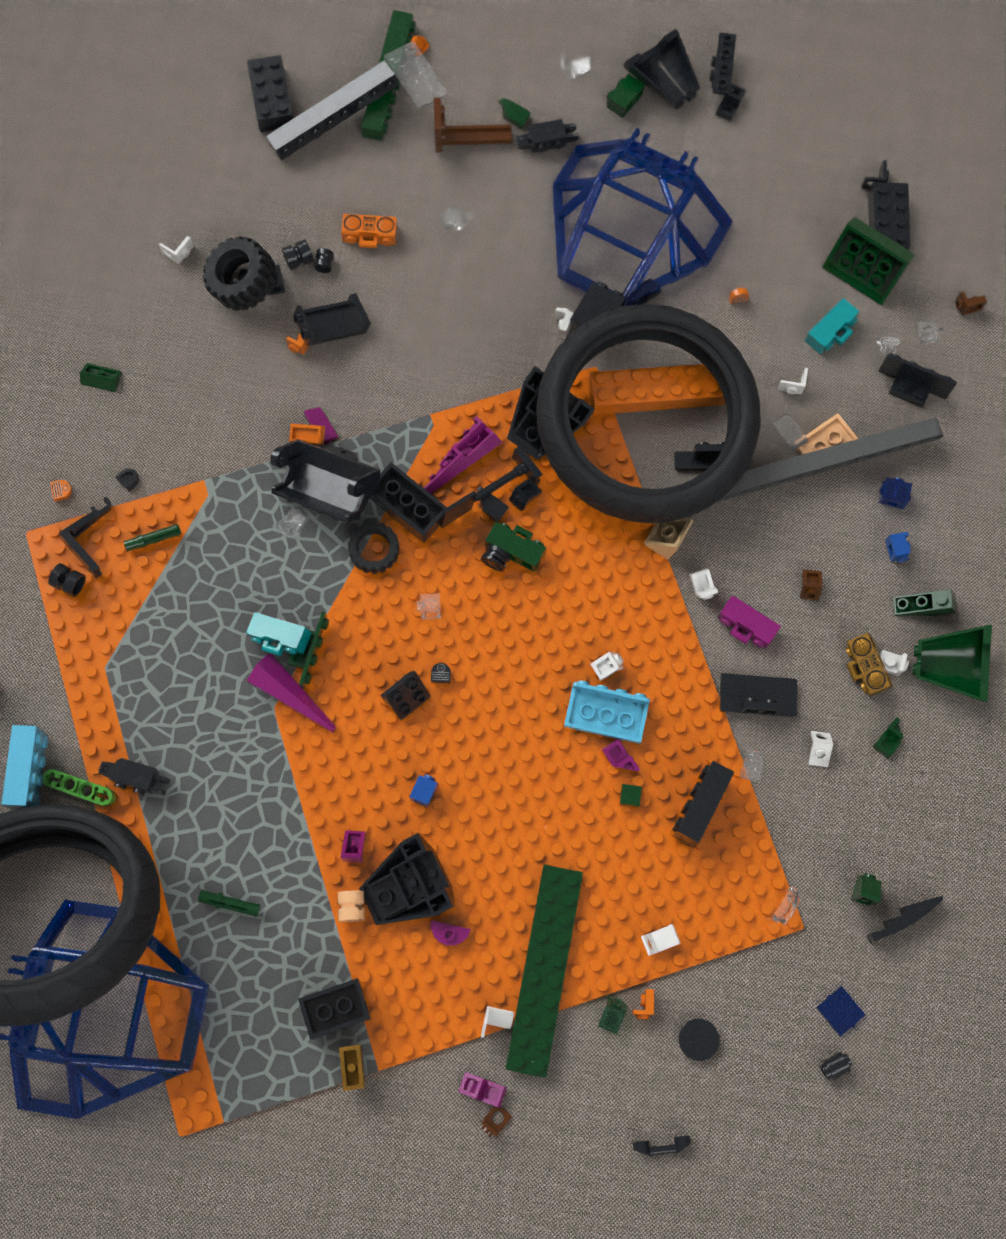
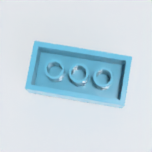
M12 725L1 805L10 810L41 804L39 790L43 786L42 767L44 768L46 765L44 752L45 748L48 747L49 739L47 734L37 726Z

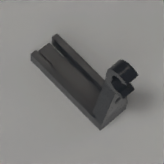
M104 497V503L107 504L104 508L96 510L94 506H91V513L59 532L64 544L96 579L102 575L99 570L100 567L75 539L111 510L112 505L107 497Z

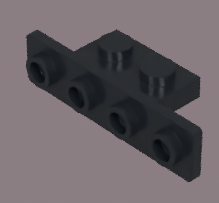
M719 33L716 56H712L711 67H714V70H711L709 81L712 82V93L730 95L736 34Z
M700 442L695 444L693 451L674 452L675 470L708 469L719 457L724 442L717 444Z

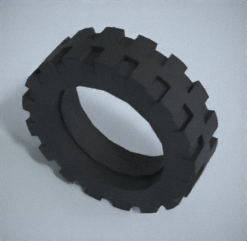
M373 521L370 524L364 523L360 528L357 527L355 529V532L350 535V541H348V551L351 561L358 569H362L365 573L372 572V574H377L380 571L383 573L387 568L390 569L393 563L397 561L399 542L396 533L389 526L386 527L384 523L380 522L378 524ZM371 534L385 537L390 545L389 553L386 557L374 562L363 559L358 553V545L364 537Z

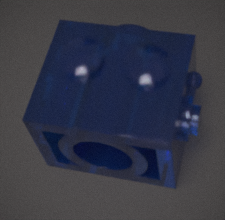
M887 477L879 489L880 497L878 503L904 510L908 501L911 500L910 493L913 484L904 482L902 478Z

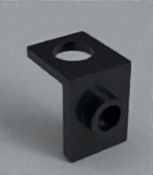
M883 160L880 166L879 178L865 177L861 188L870 189L871 185L867 184L868 182L888 181L889 170H887V160Z

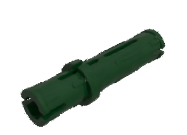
M201 889L198 896L199 903L213 905L216 909L221 907L255 917L258 916L260 911V904L224 896V893L221 892L216 894Z

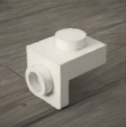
M709 569L690 574L697 597L706 600L714 597L713 594L718 593V589L714 587Z

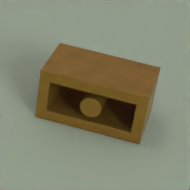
M362 1045L339 1047L343 1091L366 1088Z

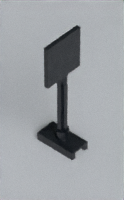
M521 446L515 448L512 459L516 462L517 466L479 492L473 491L444 509L440 526L444 528L473 509L476 501L482 500L516 477H521L525 474L535 485L540 482L539 477L543 475Z

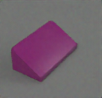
M321 407L303 412L309 425L325 426L324 445L338 438L337 433Z

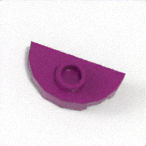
M431 921V930L434 937L446 946H455L462 943L471 931L468 928Z

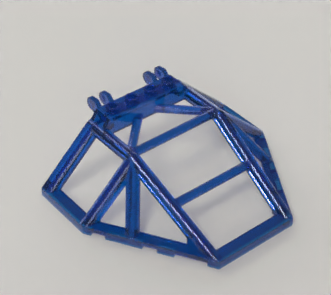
M639 128L635 129L631 138L624 140L617 139L577 145L552 184L557 278L587 292L592 282L598 284L569 269L584 231L642 259L623 291V294H625L623 298L627 300L624 306H628L647 294L659 291L661 287L672 284L694 273L695 270L701 267L708 266L733 224V220L695 172L694 168L699 157L694 156L690 166L684 164L689 154L684 151L679 161L646 146L651 134L646 133L641 143L636 141L641 131ZM610 153L596 177L568 180L582 157ZM619 160L634 166L612 172ZM646 172L658 179L668 207L612 179ZM667 183L683 190L676 204ZM604 184L668 215L647 253L588 224ZM580 191L563 206L562 192ZM694 193H696L719 224L705 250L680 219ZM585 201L566 246L564 218ZM669 237L670 272L640 286ZM680 239L696 257L695 260L682 266Z
M65 899L28 957L12 955L11 960L26 962L25 970L9 968L8 973L23 975V979L52 972L54 960L73 962L86 952L52 947L73 913L110 919L99 937V941L112 924L119 907ZM152 935L148 947L175 972L136 963L127 973L128 975L140 977L124 1056L73 1053L82 1009L72 1012L65 1046L50 1021L27 1026H8L11 1027L10 1035L0 1033V1040H7L10 1048L9 1054L17 1109L80 1119L95 1111L125 1100L132 1095L192 1071L209 985L185 965L178 956L163 945L156 936ZM148 979L193 990L179 1061L132 1057ZM40 1024L55 1049L35 1046ZM27 1059L66 1065L70 1104L32 1098ZM93 1068L156 1073L117 1089ZM82 1077L104 1095L84 1103Z

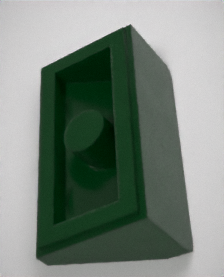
M86 363L80 372V383L115 392L122 371Z

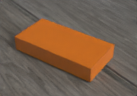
M290 424L289 442L300 439L310 444L324 445L325 426Z

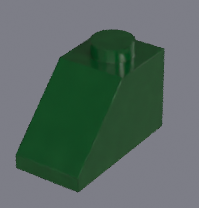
M867 873L858 876L851 900L868 906L880 903L881 881L876 880V876Z

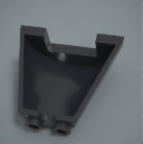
M677 28L666 34L657 45L642 55L637 53L626 60L623 65L626 71L644 83L676 110L685 104L684 101L690 102L697 96L696 92L700 89Z

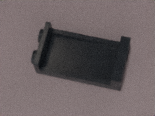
M357 293L350 294L347 301L305 310L300 305L296 307L293 314V320L298 325L301 337L305 340L307 346L366 334L371 324Z

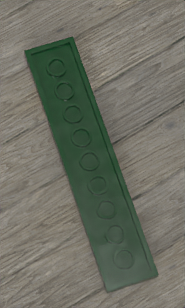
M543 865L505 1070L544 1078L547 1076L583 872Z

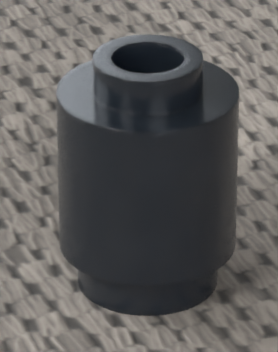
M838 1052L825 1059L819 1067L827 1080H835L851 1071L850 1066L852 1062L846 1053L843 1055L841 1052Z

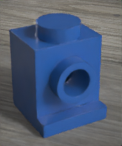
M908 532L889 535L885 540L891 562L897 561L902 563L909 560L908 555L911 552V545L906 540L909 535Z

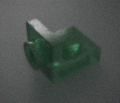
M608 997L598 1027L617 1034L626 1014L627 1005L618 998L612 999Z

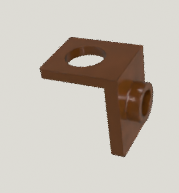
M493 1106L480 1122L483 1125L481 1129L489 1137L492 1135L497 1137L512 1116L503 1107ZM496 1111H500L504 1115V1120L501 1124H495L492 1121V1114Z

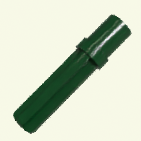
M178 524L144 535L141 534L135 538L123 541L127 552L144 548L147 545L180 535L181 529Z

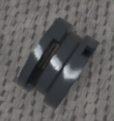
M492 544L487 545L486 553H483L481 556V561L484 564L501 572L505 570V564L511 559V556L505 550Z

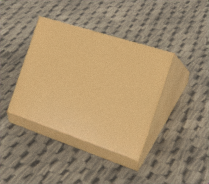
M682 518L671 522L655 523L644 542L645 546L668 560L678 550L693 523V519Z

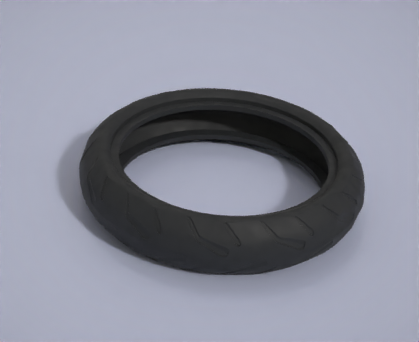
M639 304L619 307L606 311L582 324L556 349L544 371L537 396L538 433L544 452L559 479L579 499L592 508L606 515L631 522H671L692 516L721 500L745 473L754 455L761 426L760 399L752 371L741 352L715 326L697 315L665 305ZM636 340L668 343L696 357L714 376L725 399L728 419L727 433L719 457L702 474L673 487L660 489L639 488L618 482L607 476L584 455L574 438L568 416L569 392L582 368L596 355L612 346Z
M63 804L38 805L0 814V861L38 848H75L102 858L123 879V894L117 915L106 933L91 949L68 965L50 973L27 979L0 980V1026L39 1024L61 1018L82 1009L113 989L142 957L154 933L160 910L159 876L154 861L146 847L121 822L95 810Z

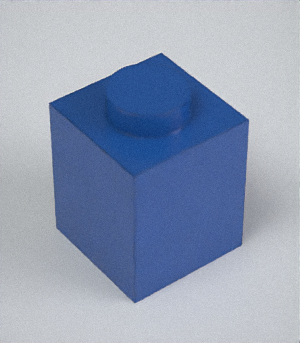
M426 774L424 777L419 775L410 794V800L428 808L438 787V783L435 782L436 779Z

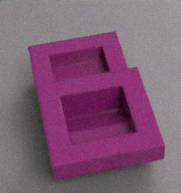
M465 1072L458 1092L500 1108L507 1087Z

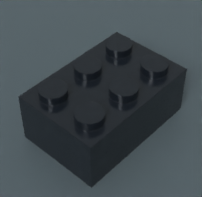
M358 978L298 998L310 1040L372 1020L361 982Z

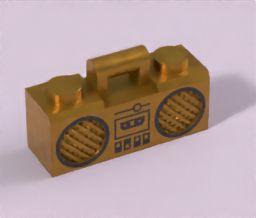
M865 633L846 642L848 645L846 652L849 658L853 657L854 659L846 664L853 682L862 679L863 682L860 684L865 694L868 693V695L874 696L894 687L871 634ZM857 664H858V666H859V668H860V670H861V673H862V674H860V675L858 674V671H857V669H856V667H855V665H857Z

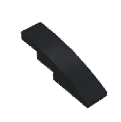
M943 896L899 908L901 916L883 921L884 930L867 934L869 943L895 934L914 924L943 901Z

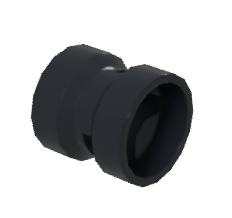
M325 248L318 249L314 269L320 273H330L332 271L331 262L334 260V252Z

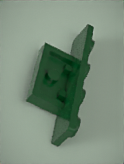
M326 612L321 613L316 631L309 630L312 635L303 654L296 652L295 655L290 654L287 663L289 666L303 669L299 682L302 689H305L306 684L309 685L311 682L312 673L310 671L312 666H315L317 663V649L321 648L324 637L321 636L323 630H327L329 625Z

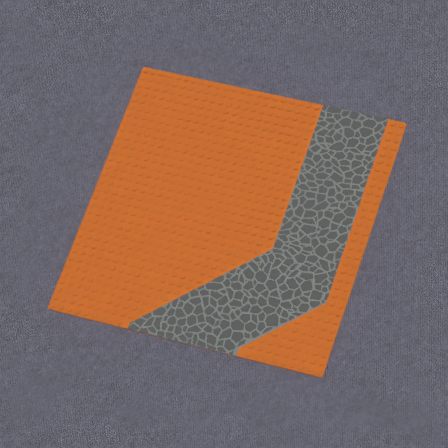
M597 367L581 370L570 389V393L582 399L590 406L587 381L590 372L599 371ZM521 388L319 447H341L355 452L358 458L357 461L380 469V473L392 462L424 488L431 481L429 479L431 474L436 475L441 468L439 464L453 445L465 436L463 432L466 429L470 430L473 426V419L477 416L498 436L502 443L431 494L443 505L449 507L473 491L477 493L476 489L479 486L482 488L487 487L517 466L516 462L512 459L514 449L518 446L508 440L507 436ZM615 414L591 415L585 425L573 433L584 455L607 476L618 482L642 488ZM526 452L543 474L539 477L540 482L536 484L542 490L540 496L528 503L523 511H520L509 500L514 488L528 479L525 474L521 477H516L491 494L509 507L497 523H505L511 530H514L516 525L534 533L531 540H538L546 547V553L535 572L511 560L505 564L506 568L502 572L490 568L481 561L482 554L486 553L485 540L495 521L487 516L482 509H479V501L474 503L472 510L444 528L439 526L427 541L423 543L372 500L368 501L359 518L345 523L271 494L272 486L282 482L288 465L278 468L273 466L270 461L113 506L107 514L75 539L100 567L99 570L102 575L97 579L64 544L59 535V532L87 514L30 530L26 533L88 781L109 788L116 794V800L111 806H102L94 803L96 811L121 822L133 832L148 850L159 876L160 910L155 930L146 950L135 966L177 1131L180 1136H186L342 1084L339 1047L362 1045L364 1075L366 1076L481 1037L487 1006L514 1012L513 1026L543 865L583 872L558 1011L803 929V922L725 712L720 711V698L670 562L644 544L655 523L631 522L606 515L592 508L579 499L559 479L546 454L537 460ZM373 521L378 524L380 522L384 523L386 527L389 526L396 533L399 542L397 561L393 563L390 569L387 568L385 572L381 573L380 571L377 574H372V572L365 573L362 569H358L351 561L348 551L350 535L355 532L357 527L360 528L362 524H370ZM178 524L181 529L180 535L147 545L144 548L127 552L123 541L135 538L141 534L144 535ZM378 534L364 537L358 545L360 556L371 562L380 561L385 558L390 549L387 539ZM62 563L70 567L72 571L76 570L86 576L85 584L76 597L64 593L63 589L58 590L48 584L49 576L57 564ZM254 612L304 626L311 631H316L321 613L326 612L329 625L327 630H323L321 636L324 637L323 644L316 652L318 659L316 665L312 666L310 671L312 673L311 682L309 685L306 684L303 690L336 726L333 733L248 684L247 678L254 667L268 654V652L262 651V645L252 642V638L246 634ZM271 643L272 646H278V644ZM284 650L281 656L272 654L299 684L303 669L287 664L290 654ZM608 652L618 653L624 661L622 663L624 669L618 670L600 681L591 663ZM445 663L449 666L451 670L450 684L431 683V670L435 664ZM410 671H415L431 697L403 720H400L394 710L380 695ZM579 680L586 681L591 686L604 685L609 690L616 691V689L626 690L627 694L635 695V693H640L650 699L641 744L620 740L629 756H632L639 767V771L613 767L609 763L601 749L615 741V738L564 727L573 682H578ZM124 758L156 768L159 771L158 775L171 779L169 784L159 781L155 782L154 787L164 789L166 791L165 796L146 792L145 795L134 793L133 789L126 787V790L114 787L115 783L98 773L102 761L116 763V760ZM712 761H715L734 771V774L700 842L692 848L673 838L672 836L675 832L672 831L676 820L679 817H683L684 814L681 813V810L688 799H692L690 793L697 781H701L698 777L706 764L710 765ZM425 774L435 778V782L438 783L428 808L410 800V794L419 775L423 777ZM622 784L642 787L639 807L619 804ZM98 793L97 795L98 797L104 798V800L109 799V796H107V794ZM345 830L365 831L363 863L342 861L341 851ZM416 833H420L435 850L452 885L454 907L438 916L376 925L364 900V904L361 907L365 909V921L339 922L338 910L341 906L338 904V892L360 891L359 888L400 842ZM110 865L119 903L121 904L123 879ZM201 889L216 894L221 892L224 893V896L260 904L261 906L258 916L255 917L221 907L216 909L213 905L199 903L198 896ZM431 921L468 928L471 931L462 943L455 946H446L434 937L431 930ZM673 924L681 943L648 956L641 936ZM356 978L360 979L372 1020L310 1040L298 998ZM486 1024L484 1036L506 1028Z

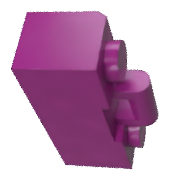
M733 595L718 616L722 625L733 628L730 632L731 636L745 645L751 639L753 640L752 643L758 648L763 647L766 649L781 627Z

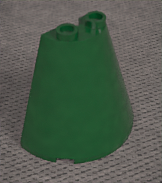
M992 625L918 640V645H914V657H917V664H913L912 675L916 676L917 679L970 698L988 702Z

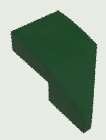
M502 97L499 100V104L502 105L503 119L507 118L521 129L531 113L508 99Z
M898 717L892 721L873 745V748L887 759L893 755L904 738L903 733L900 732V720Z

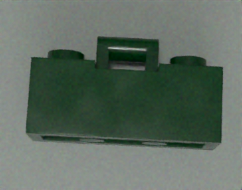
M495 522L485 540V547L492 544L502 548L511 556V561L533 572L537 570L546 553V547L542 542L531 540L534 533L516 525L514 530H511L507 524Z

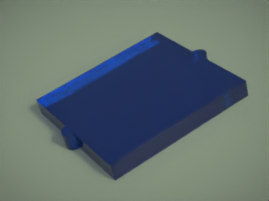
M842 986L833 994L827 995V999L816 1007L839 1036H842L851 1027L854 1028L855 1024L866 1015Z

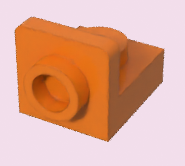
M300 333L297 341L289 336L286 338L290 351L304 355L309 346L302 339Z
M645 989L644 994H641L640 1004L644 1006V1010H632V1015H637V1019H649V1015H654V989Z

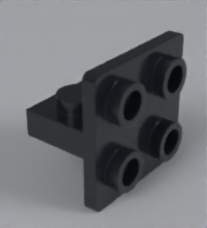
M410 671L380 695L394 710L400 720H403L431 697L415 671Z

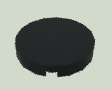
M705 1019L687 1021L681 1027L678 1034L681 1051L692 1060L704 1061L709 1059L717 1052L719 1047L718 1031L711 1022Z

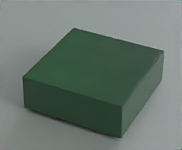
M622 784L619 804L639 807L642 787Z

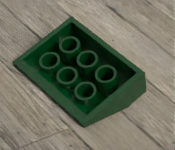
M854 216L845 226L822 268L875 302L883 305L915 254Z

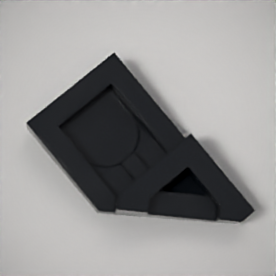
M479 486L476 490L479 492L483 488ZM493 494L479 500L480 504H478L479 509H482L495 522H499L509 508Z

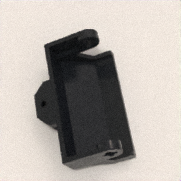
M297 439L276 448L271 454L270 462L273 466L282 468L288 465L282 482L272 486L271 494L282 497L288 502L297 503L303 508L315 510L319 514L330 516L334 520L349 523L360 517L375 489L379 487L380 469L357 461L356 453L341 447L321 448Z

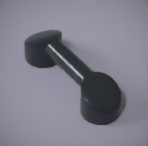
M691 1136L674 1137L675 1144L650 1147L649 1140L632 1142L633 1149L647 1156L678 1153L691 1144Z

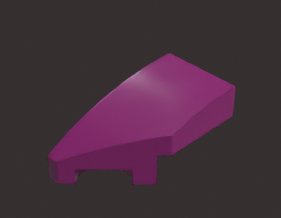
M619 739L601 749L613 767L632 771L640 770Z

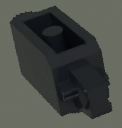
M562 119L532 124L529 127V132L518 136L516 141L519 150L531 149L532 153H542L546 150L566 147V143L575 142L580 137L578 133H572L577 130L575 123L564 125Z
M124 758L116 760V763L102 761L98 771L99 774L115 783L114 787L123 790L129 787L133 789L134 793L145 795L146 792L165 796L166 791L162 788L154 787L155 782L159 781L169 784L171 780L158 775L159 771L154 767Z

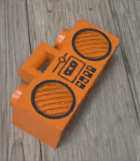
M343 214L342 241L349 244L359 243V247L377 248L378 244L384 246L396 245L397 217Z

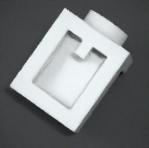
M557 307L555 318L560 320L557 326L559 338L566 339L573 323L570 321L573 312L566 308L561 309Z
M885 650L880 652L882 661L889 674L899 676L903 671L907 670L909 661L906 659L908 654L898 655Z
M608 652L591 663V666L600 681L616 671L624 669L622 664L624 661L618 653Z

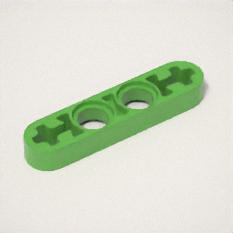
M50 769L43 775V782L46 786L102 806H111L116 800V794L113 790L61 771ZM54 776L62 780L59 783L50 780V777ZM73 779L75 786L72 790H68L66 784L69 780ZM90 785L92 793L89 796H85L84 788ZM98 793L107 794V796H109V799L104 800V798L98 797L97 795Z

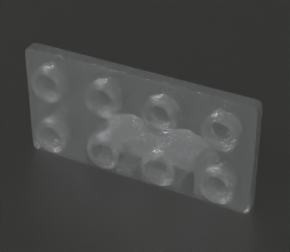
M414 41L384 55V59L418 110L433 103L434 98L442 99L448 95L447 90Z

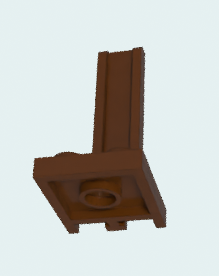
M434 98L435 153H442V145L512 144V129L509 124L445 126V105H441V98Z

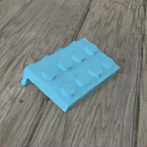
M579 680L578 682H573L564 727L641 744L650 699L646 698L647 696L644 694H627L626 690H609L607 686H591L588 682Z

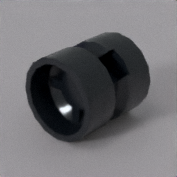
M305 239L296 242L295 247L288 245L281 248L290 270L298 268L300 263L306 265L314 261L310 247Z
M59 563L52 570L48 584L58 590L63 589L64 593L76 597L85 584L86 576L76 570L72 571L70 567Z

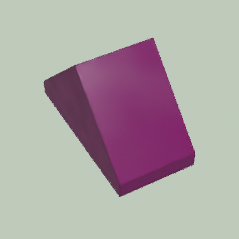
M345 830L341 851L343 862L363 863L365 831Z

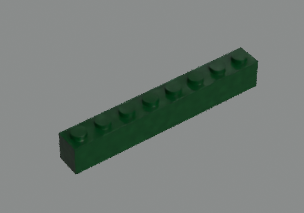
M393 10L379 63L382 61L387 63L394 72L399 86L367 105L361 125L362 137L383 141L384 134L387 135L388 119L391 120L393 109L391 108L392 105L396 104L397 99L395 93L396 90L400 89L401 80L399 78L400 75L403 76L405 65L403 64L408 59L409 51L407 49L410 47L411 34L416 30V22L412 13Z

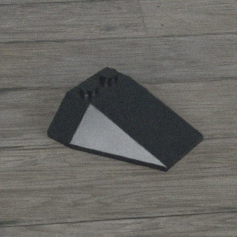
M534 366L523 382L507 439L518 447L521 446L525 452L538 460L545 455L537 428V396L544 372ZM569 392L568 416L572 432L574 433L585 425L595 409Z
M416 833L400 842L359 888L360 891H364V900L376 925L438 916L454 907L452 885L435 850L420 833Z

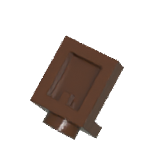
M964 291L959 293L955 301L956 308L960 310L962 316L982 310L987 303L985 295L980 297L973 296L967 299Z
M803 569L800 598L819 600L822 591V571Z

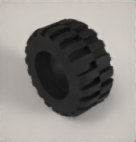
M237 236L235 239H226V242L219 243L216 249L213 248L211 256L207 257V265L204 266L203 270L205 273L203 275L205 287L225 307L236 311L240 309L242 311L248 310L249 307L254 308L258 306L257 303H262L265 300L264 297L271 293V287L275 284L276 270L274 268L276 265L270 254L255 240L248 237L243 238L242 236ZM250 263L246 276L238 283L230 285L231 276L239 266Z

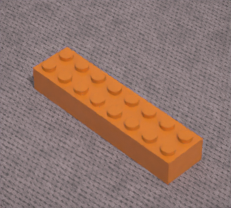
M704 364L590 372L587 381L590 403L595 409L592 415L726 405L716 379Z

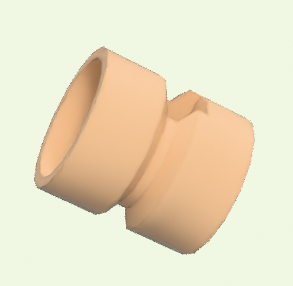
M364 891L338 892V904L341 906L338 910V921H365V909L361 907L364 904Z

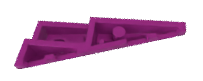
M477 416L473 419L474 424L470 430L466 429L463 432L465 436L453 445L439 464L441 468L436 475L431 474L429 477L431 481L424 489L430 494L502 443L498 436Z
M268 653L256 664L247 678L248 684L280 701L286 707L328 731L334 732L336 726L271 653Z

